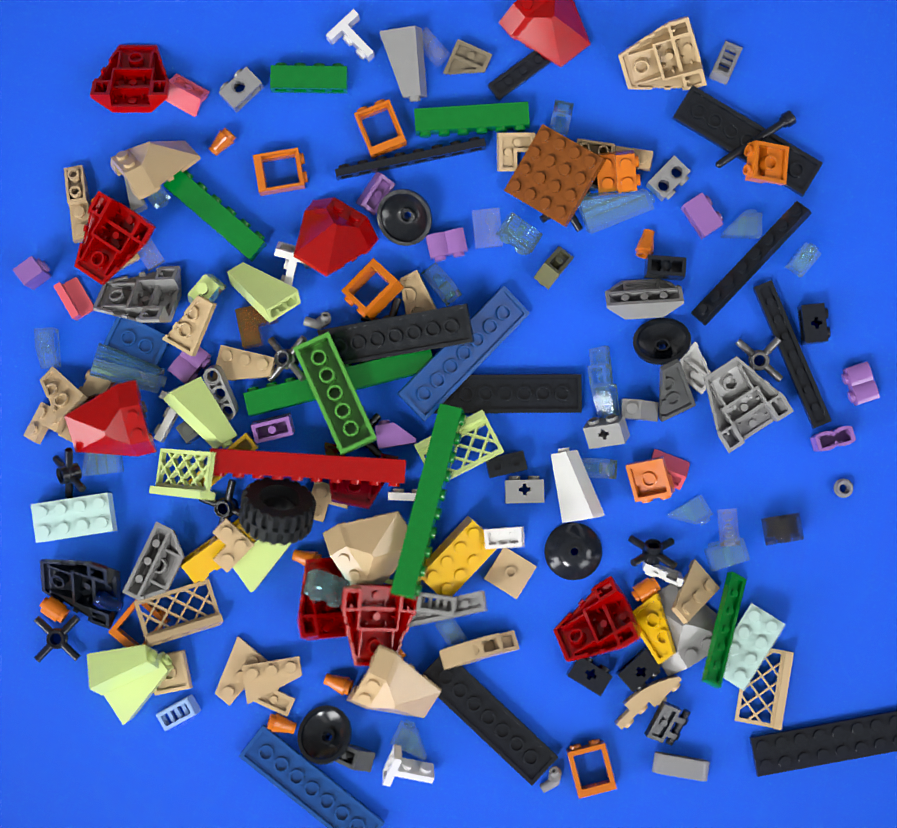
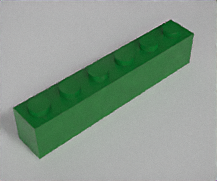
M528 102L414 109L416 136L420 135L421 138H428L433 134L446 137L450 136V133H458L461 136L468 135L469 132H477V134H487L488 131L505 133L507 130L513 129L515 132H523L529 129L530 125Z
M180 170L173 175L174 179L171 182L167 180L163 186L251 262L267 245L263 241L265 237L258 231L254 233L250 230L251 225L243 218L241 220L236 218L235 215L237 213L229 206L227 208L221 205L222 200L215 194L209 195L206 192L208 188L201 182L195 183L192 180L193 176L187 170L184 172Z

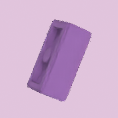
M376 172L356 201V204L375 215L379 203L391 192L395 183L382 173Z

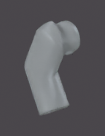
M323 312L316 319L305 317L303 325L321 330L330 324L331 315L328 312Z
M552 766L549 769L548 780L539 784L543 793L560 784L562 772L559 767Z

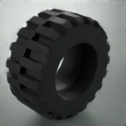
M264 477L262 480L257 479L250 483L243 491L239 522L247 534L250 533L252 538H257L260 542H269L271 545L294 544L298 540L304 539L311 532L316 500L311 491H308L307 487L301 486L297 481L293 482L288 478L274 480Z

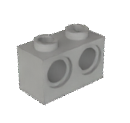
M674 155L649 180L646 187L660 201H663L665 198L669 200L676 193L674 189L678 185L682 187L690 179L688 174L691 171ZM671 170H679L681 176L674 177ZM665 183L667 190H660L658 184Z

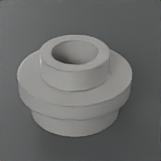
M839 479L835 482L833 490L838 497L846 498L852 494L853 485L848 479ZM841 485H845L846 490L844 492L840 490Z

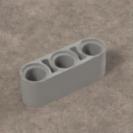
M211 365L203 374L205 384L227 420H231L239 410L237 401L222 367ZM210 371H215L218 374V379L211 378ZM217 389H223L225 396L218 395ZM224 407H231L233 414L226 413Z
M655 752L652 772L706 782L710 761Z

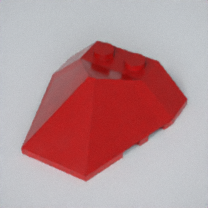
M517 0L499 21L501 27L511 38L517 39L529 49L537 51L542 57L559 67H563L591 44L573 0Z
M119 45L109 58L108 65L101 69L99 78H95L92 82L90 97L113 113L153 112L168 98L170 82L167 78L157 45Z
M98 191L88 209V214L90 215L87 225H84L83 231L85 235L83 243L79 245L74 267L101 285H105L147 244L156 227L152 222L126 205Z
M337 198L313 200L304 212L293 257L327 277L344 267L346 263L353 262L360 255L369 253L377 243L378 237L367 216Z
M136 379L117 383L87 403L85 402L65 414V420L75 452L124 456H142L157 452L152 433L149 434L140 404L141 395Z
M332 558L307 559L305 561L297 618L301 639L310 641L347 637L341 603L343 587L350 585Z
M612 576L595 585L591 589L592 593L585 600L582 599L578 603L577 609L572 614L569 613L553 630L567 662L622 649L640 639L641 628L628 599Z
M357 583L343 587L341 609L355 666H370L371 658L379 644L399 653L402 640L406 632L408 633L413 615H416L418 596L416 600L393 595L390 593L392 585Z

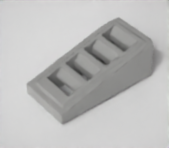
M725 41L710 74V78L726 85L743 48ZM725 50H728V51H730V52H733V53H735L736 55L734 56V55H732V54H730V53H727V52H725ZM719 64H722V65H724V66H726V67H729L730 69H727V68H725V67H723V66H720Z
M125 178L130 209L136 213L148 209L144 198L141 200L137 199Z
M421 592L420 596H418L416 612L455 617L458 597ZM425 598H429L427 608H424ZM433 599H436L435 610L431 609ZM440 599L444 600L442 611L439 610ZM448 600L451 601L450 612L446 611Z

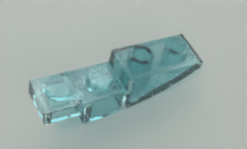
M605 345L589 349L591 366H587L588 376L599 419L606 418L611 414L619 416L617 385L613 384L610 348Z

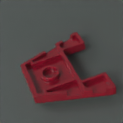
M325 442V455H337L339 452L337 445ZM381 454V458L398 459V456ZM329 479L331 502L370 509L385 482H381V486L369 485V481H361V484H350V480H342V483H330Z

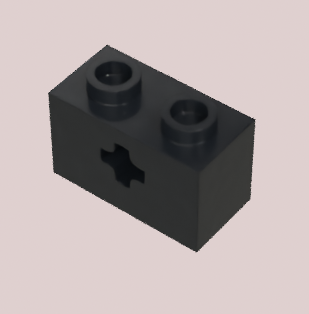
M648 255L646 257L644 278L681 281L685 278L686 257Z
M824 303L797 307L801 345L827 342L831 333L826 323L828 309L825 308ZM811 322L818 323V326L811 325Z
M523 450L497 456L485 462L489 479L527 470Z
M644 647L616 674L632 692L636 690L639 692L646 686L645 682L650 677L653 679L661 672L659 669L662 665L658 664L653 655ZM638 667L641 669L644 667L642 670L644 672L643 675L637 674L638 671L636 669Z
M590 657L574 660L566 675L601 696L613 677L609 674L610 669L602 664L599 667L592 663L594 660ZM594 669V677L590 676L587 678L588 675L585 672Z

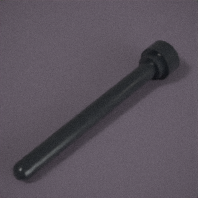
M787 110L781 114L778 122L718 160L715 164L716 167L721 168L743 154L749 142L755 140L763 141L782 127L786 128L787 126L791 127L794 125L796 118L793 113Z

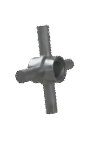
M301 335L291 349H283L274 337L268 339V343L276 351L274 360L277 365L273 370L272 377H267L270 382H274L284 369H291L301 382L306 379L305 374L298 367L299 360L293 347L306 342V337Z
M775 337L764 350L754 351L741 338L735 343L749 356V367L754 371L765 370L777 382L783 378L769 364V355L782 342L778 337ZM758 355L764 357V362L761 365H755L754 359Z

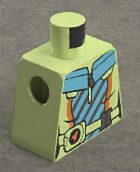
M204 274L187 294L188 301L192 303L198 295H202L214 302L227 286L213 274Z

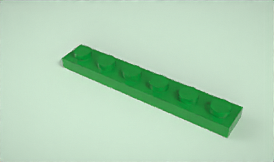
M727 572L701 680L714 688H721L747 580L734 572Z

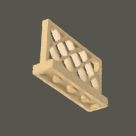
M209 579L173 589L141 601H134L145 643L149 647L220 626L223 623V618L219 612ZM206 585L208 594L205 598L195 593L198 587ZM180 592H186L191 595L187 604L176 599ZM193 596L203 601L199 610L189 606ZM166 597L172 600L168 610L157 605L161 598ZM174 602L184 606L180 616L170 611ZM205 602L213 606L215 613L207 615L201 612ZM148 603L154 607L150 614L147 615L141 612L139 605ZM155 608L166 612L162 621L151 617ZM187 608L197 613L193 620L189 621L182 617ZM168 614L178 618L174 626H168L163 623ZM149 620L159 624L157 630L148 633L146 629V624Z
M771 648L767 656L772 653L781 654L780 662L772 666L769 660L765 658L771 668L763 674L759 670L757 671L760 676L748 685V687H752L757 695L749 701L743 696V690L739 689L734 721L770 727L777 730L782 729L794 652ZM779 666V670L777 673L775 668ZM773 670L777 675V681L769 685L763 676ZM762 678L768 687L758 693L752 684ZM770 689L774 695V700L766 705L760 695ZM759 697L765 707L755 713L749 703ZM773 704L772 712H771V710L769 709V706H771V705ZM748 705L753 715L749 718L739 717L740 709ZM766 708L771 714L770 723L762 722L757 716Z

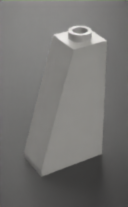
M409 26L380 31L381 39L402 96L410 99V102L421 101V98L427 97L422 28Z

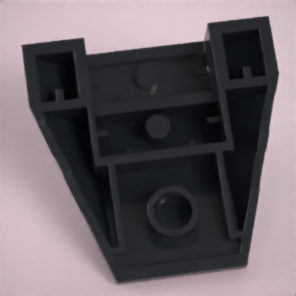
M42 559L40 561L41 584L44 593L74 607V612L78 613L80 611L89 617L88 621L107 629L112 627L121 603L120 571L92 561Z

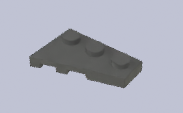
M678 358L660 366L659 419L663 422L696 406Z

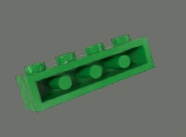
M276 63L271 65L270 89L272 93L348 94L347 66L340 63L332 64V66H325L323 63H315L313 66H306L304 63H295L294 65Z

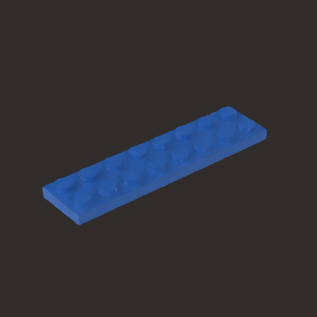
M502 286L470 319L474 342L441 348L397 393L398 396L423 421H426L439 408V405L477 369L530 313L505 286Z
M265 725L261 727L239 755L242 760L327 828H381L385 823L275 733L271 732L270 729H267Z

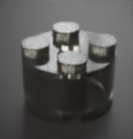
M799 513L761 519L766 546L804 540Z

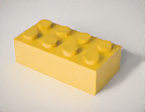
M467 516L431 554L430 558L426 559L427 572L425 577L421 579L437 594L453 596L496 549H485L484 530Z

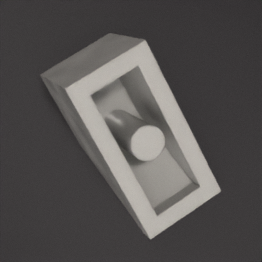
M621 399L619 415H624L625 420L658 422L659 402Z

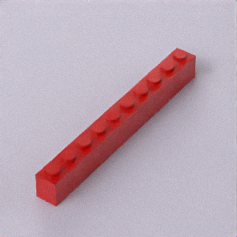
M210 448V452L216 453L213 476H225V473H233V477L244 478V474H252V478L264 479V475H270L274 480H283L284 476L291 477L292 481H303L304 477L311 478V482H322L323 479H330V483H342V480H350V484H361V481H369V485L381 486V482H389L388 486L400 487V483H405V459Z

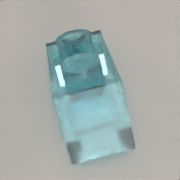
M804 243L796 250L785 267L801 278L822 253L818 251L819 248L814 244Z

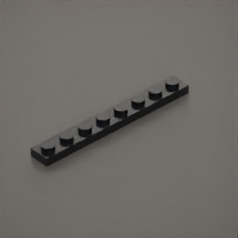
M473 137L468 139V142L454 141L444 147L441 144L432 146V149L429 150L420 148L413 150V153L405 154V152L397 153L391 158L381 156L372 162L362 160L357 162V165L343 164L338 166V169H335L337 180L477 152L486 149L485 139Z
M796 201L698 304L691 314L706 326L812 214L811 211Z
M772 280L754 287V293L773 337H778L782 341L777 347L812 429L831 422V418Z

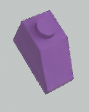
M390 420L379 421V425H375L378 449L417 443L415 437L394 422L390 423Z

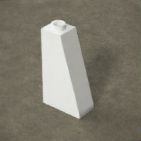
M568 447L558 449V453L551 454L562 523L604 516L603 509L578 450L570 451Z

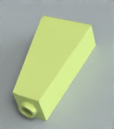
M244 262L227 272L230 284L269 323L301 304L299 292L296 288Z
M201 377L170 391L163 398L212 448L222 447L225 449L233 444L232 440L237 434Z
M257 540L254 542V546L235 564L234 570L251 593L259 587L291 546V543L287 545H271L269 542L263 543Z
M139 645L87 654L89 689L104 695L159 669L157 651L147 645Z
M164 651L158 654L159 669L104 694L123 725L136 716L174 668L171 658Z

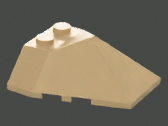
M688 16L667 22L618 54L628 89L652 90V88H664V90H670V88H682V90H690L692 85L697 88L707 85L692 24Z
M152 141L118 152L115 156L111 157V168L118 176L123 174L129 183L132 193L138 200H141L159 191L161 184L167 180L171 182L174 179L173 175L180 170L181 172L186 171L201 158L186 141Z
M399 511L376 515L372 518H361L352 522L338 523L323 532V536L330 557L349 585L357 583L384 584L397 569L408 525Z
M379 644L371 658L368 671L360 684L353 687L346 701L365 709L425 718L441 693V689L425 675L421 676L412 664L408 665L402 660V656L399 653Z

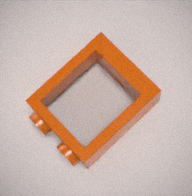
M381 99L375 102L374 106L369 108L367 106L361 107L354 113L371 159L407 146L390 100L385 101V99ZM388 110L398 137L372 147L362 120Z
M298 147L253 155L258 190L261 196L306 189L305 183L308 182L307 172L302 169L305 159L304 154L300 153ZM295 157L299 182L267 188L263 162Z
M373 258L341 291L346 296L344 300L351 307L356 305L358 307L356 311L363 318L367 316L373 320L404 287ZM377 273L388 285L365 307L354 294Z
M134 602L108 632L125 647L140 645L120 628L136 609ZM148 603L141 604L149 612L154 607ZM157 608L152 613L159 621H162L166 612ZM169 614L163 622L166 625L171 621L168 618Z
M600 739L588 741L589 744L583 746L580 743L569 746L570 749L566 750L579 799L617 789L606 744L604 741H600ZM601 749L608 780L581 786L573 756Z

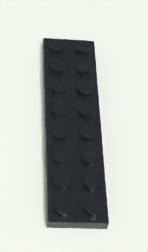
M693 85L672 118L728 153L765 130L762 126ZM770 135L763 141L789 146L786 185L783 186L803 196L823 163L777 135ZM744 153L737 157L747 163V156Z
M468 303L317 330L318 336L326 332L330 333L344 365L474 342Z
M581 374L470 375L442 404L462 408L464 414H473L481 410L484 413H582Z
M439 655L421 675H425L441 689L438 698L531 786L558 758L545 743L463 666L444 670Z
M897 710L749 737L756 775L760 777L897 751Z

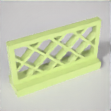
M483 410L467 417L465 425L460 428L461 438L467 435L472 437L469 446L456 444L454 452H457L458 447L468 450L465 458L456 456V460L463 462L460 469L454 470L450 466L449 471H452L451 479L504 452ZM486 425L488 428L487 436L477 435L479 428ZM431 436L414 444L423 464ZM475 438L484 440L482 450L472 447ZM488 442L495 443L498 447L493 452L485 451ZM471 451L480 453L477 460H468Z
M160 448L155 486H150L149 493L215 501L216 493L211 492L216 453ZM168 453L170 460L166 463V455ZM180 455H181L182 458H183V461L179 464L178 461H177V459H178V458L180 457ZM194 456L196 461L191 465L190 460ZM208 456L207 465L204 466L203 460ZM174 465L175 470L171 473L169 468ZM186 465L188 471L184 474L182 469ZM199 466L201 472L196 475L195 470ZM166 473V475H167L168 478H167V480L163 483V477H164V474ZM177 475L180 477L178 483L174 479ZM191 476L193 481L189 485L187 479ZM203 477L205 478L204 487L200 483Z

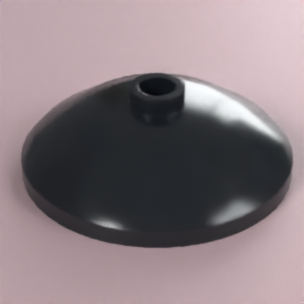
M397 189L388 193L379 203L377 221L380 230L386 238L395 244L410 246L419 243L428 235L432 226V212L426 200L417 192L409 189ZM407 211L411 213V217L407 216Z
M656 318L647 321L636 330L633 337V347L636 354L642 360L655 365H664L677 358L680 360L687 354L691 346V335L688 328L681 322L671 318Z
M566 523L558 526L548 536L544 549L545 559L549 568L559 577L567 580H580L591 575L599 566L602 558L601 542L597 534L588 526L581 523ZM572 548H576L578 550V553L576 555L571 554Z
M327 705L313 709L305 716L298 730V746L302 755L307 760L321 765L338 760L350 744L352 736L351 723L347 715L334 706Z

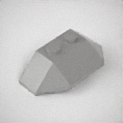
M662 279L620 281L611 289L605 291L607 309L625 320L664 317L684 304L682 287L679 285L675 286Z
M159 522L155 523L125 585L123 593L141 601L168 592L185 557L173 529Z

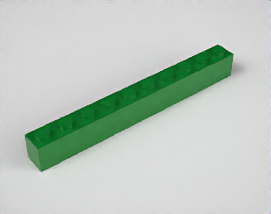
M431 350L380 358L373 361H363L353 366L351 364L344 366L355 390L415 376L432 358ZM295 377L285 379V383L278 385L277 382L268 383L266 388L259 389L258 386L248 388V392L243 393L248 416L250 417L315 401L316 398L307 378L301 382L299 379L296 380Z
M445 404L439 405L390 592L393 595L416 600V597L421 594V578L425 577L427 572L426 559L430 558L432 553L430 543L436 537V520L441 518V501H445L447 490H445L446 482H450L452 471H449L451 463H455L457 452H454L456 444H460L462 435L459 433L460 428L465 425L466 415H464L462 408Z

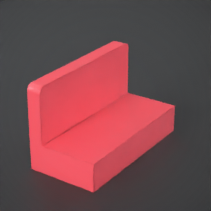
M175 74L169 80V95L165 101L195 117L198 114L201 103L208 98L209 91L183 76Z
M77 277L64 284L59 282L53 286L72 319L77 321L94 311V305Z
M654 449L651 459L664 456L668 473H671L674 488L680 490L687 478L690 463Z

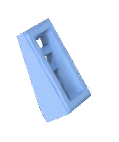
M191 694L155 715L164 731H167L195 716L201 709ZM179 706L182 707V709H183V711H184V713H185V716H184L183 713L181 712ZM172 710H174V712L176 713L178 720L174 716ZM166 713L168 714L172 723H169V721L167 720L165 716Z

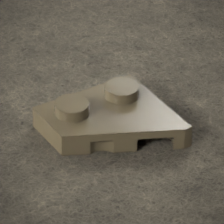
M458 39L443 74L485 73L493 55Z

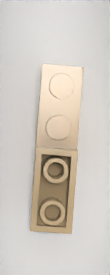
M577 139V144L595 154L634 150V154L639 157V167H636V170L651 171L653 151L621 147L613 143Z
M83 165L64 168L66 196L70 209L74 243L83 242L85 235L83 231L84 225H87L90 215L88 214V209L91 203Z
M512 630L457 644L440 650L439 654L443 668L446 670L516 651L520 648L515 632Z
M677 675L664 677L646 684L639 692L635 691L622 702L627 709L618 717L615 723L621 729L624 727L627 729L634 722L633 718L638 713L641 715L648 708L647 704L649 702L656 707L657 705L660 706L662 701H666V695L670 691L675 692L681 684L679 682L682 679Z

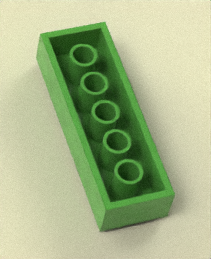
M326 332L293 347L340 454L343 456L378 440L330 333Z

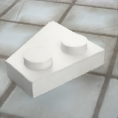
M694 342L687 354L679 361L688 385L700 394H703L706 390L704 377L710 374L711 371L708 369L704 357H702L698 344Z
M643 562L642 568L646 575L651 577L657 576L668 583L679 587L682 586L684 579L681 572L660 564L649 565Z

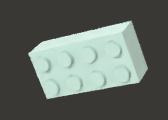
M112 493L31 504L36 543L117 531Z
M751 603L735 628L723 678L745 691L786 625Z

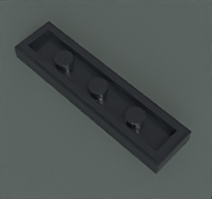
M534 50L489 83L487 87L496 99L500 101L552 62Z

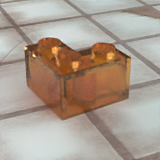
M253 306L235 309L242 347L248 349L263 346L260 327L279 323L278 318L269 323Z

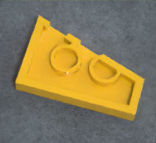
M658 593L633 612L641 628L642 640L657 663L662 664L676 654Z

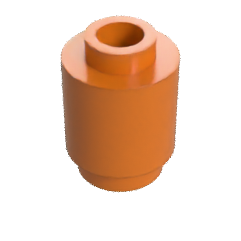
M647 577L632 587L634 591L631 594L637 602L641 601L644 603L655 594H658L661 588L654 577Z
M53 596L45 597L39 606L41 607V613L54 622L58 621L59 623H62L70 612L65 604Z

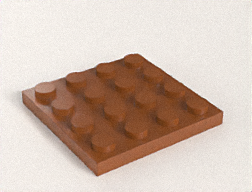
M542 124L504 191L567 227L606 160Z

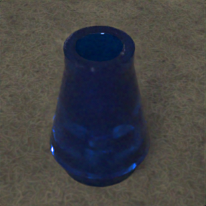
M98 591L93 605L97 609L120 613L124 602L106 591Z

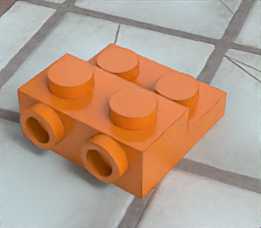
M759 140L749 142L744 150V154L747 156V164L743 167V174L746 175L745 180L761 184L766 182L786 185L789 146Z
M634 150L597 154L606 160L597 175L598 193L637 191V186L641 185L640 174H636V167H639V157L634 154Z
M664 456L625 465L635 502L642 501V503H648L653 501L654 498L664 500L672 497L671 495L675 492L671 473H668Z

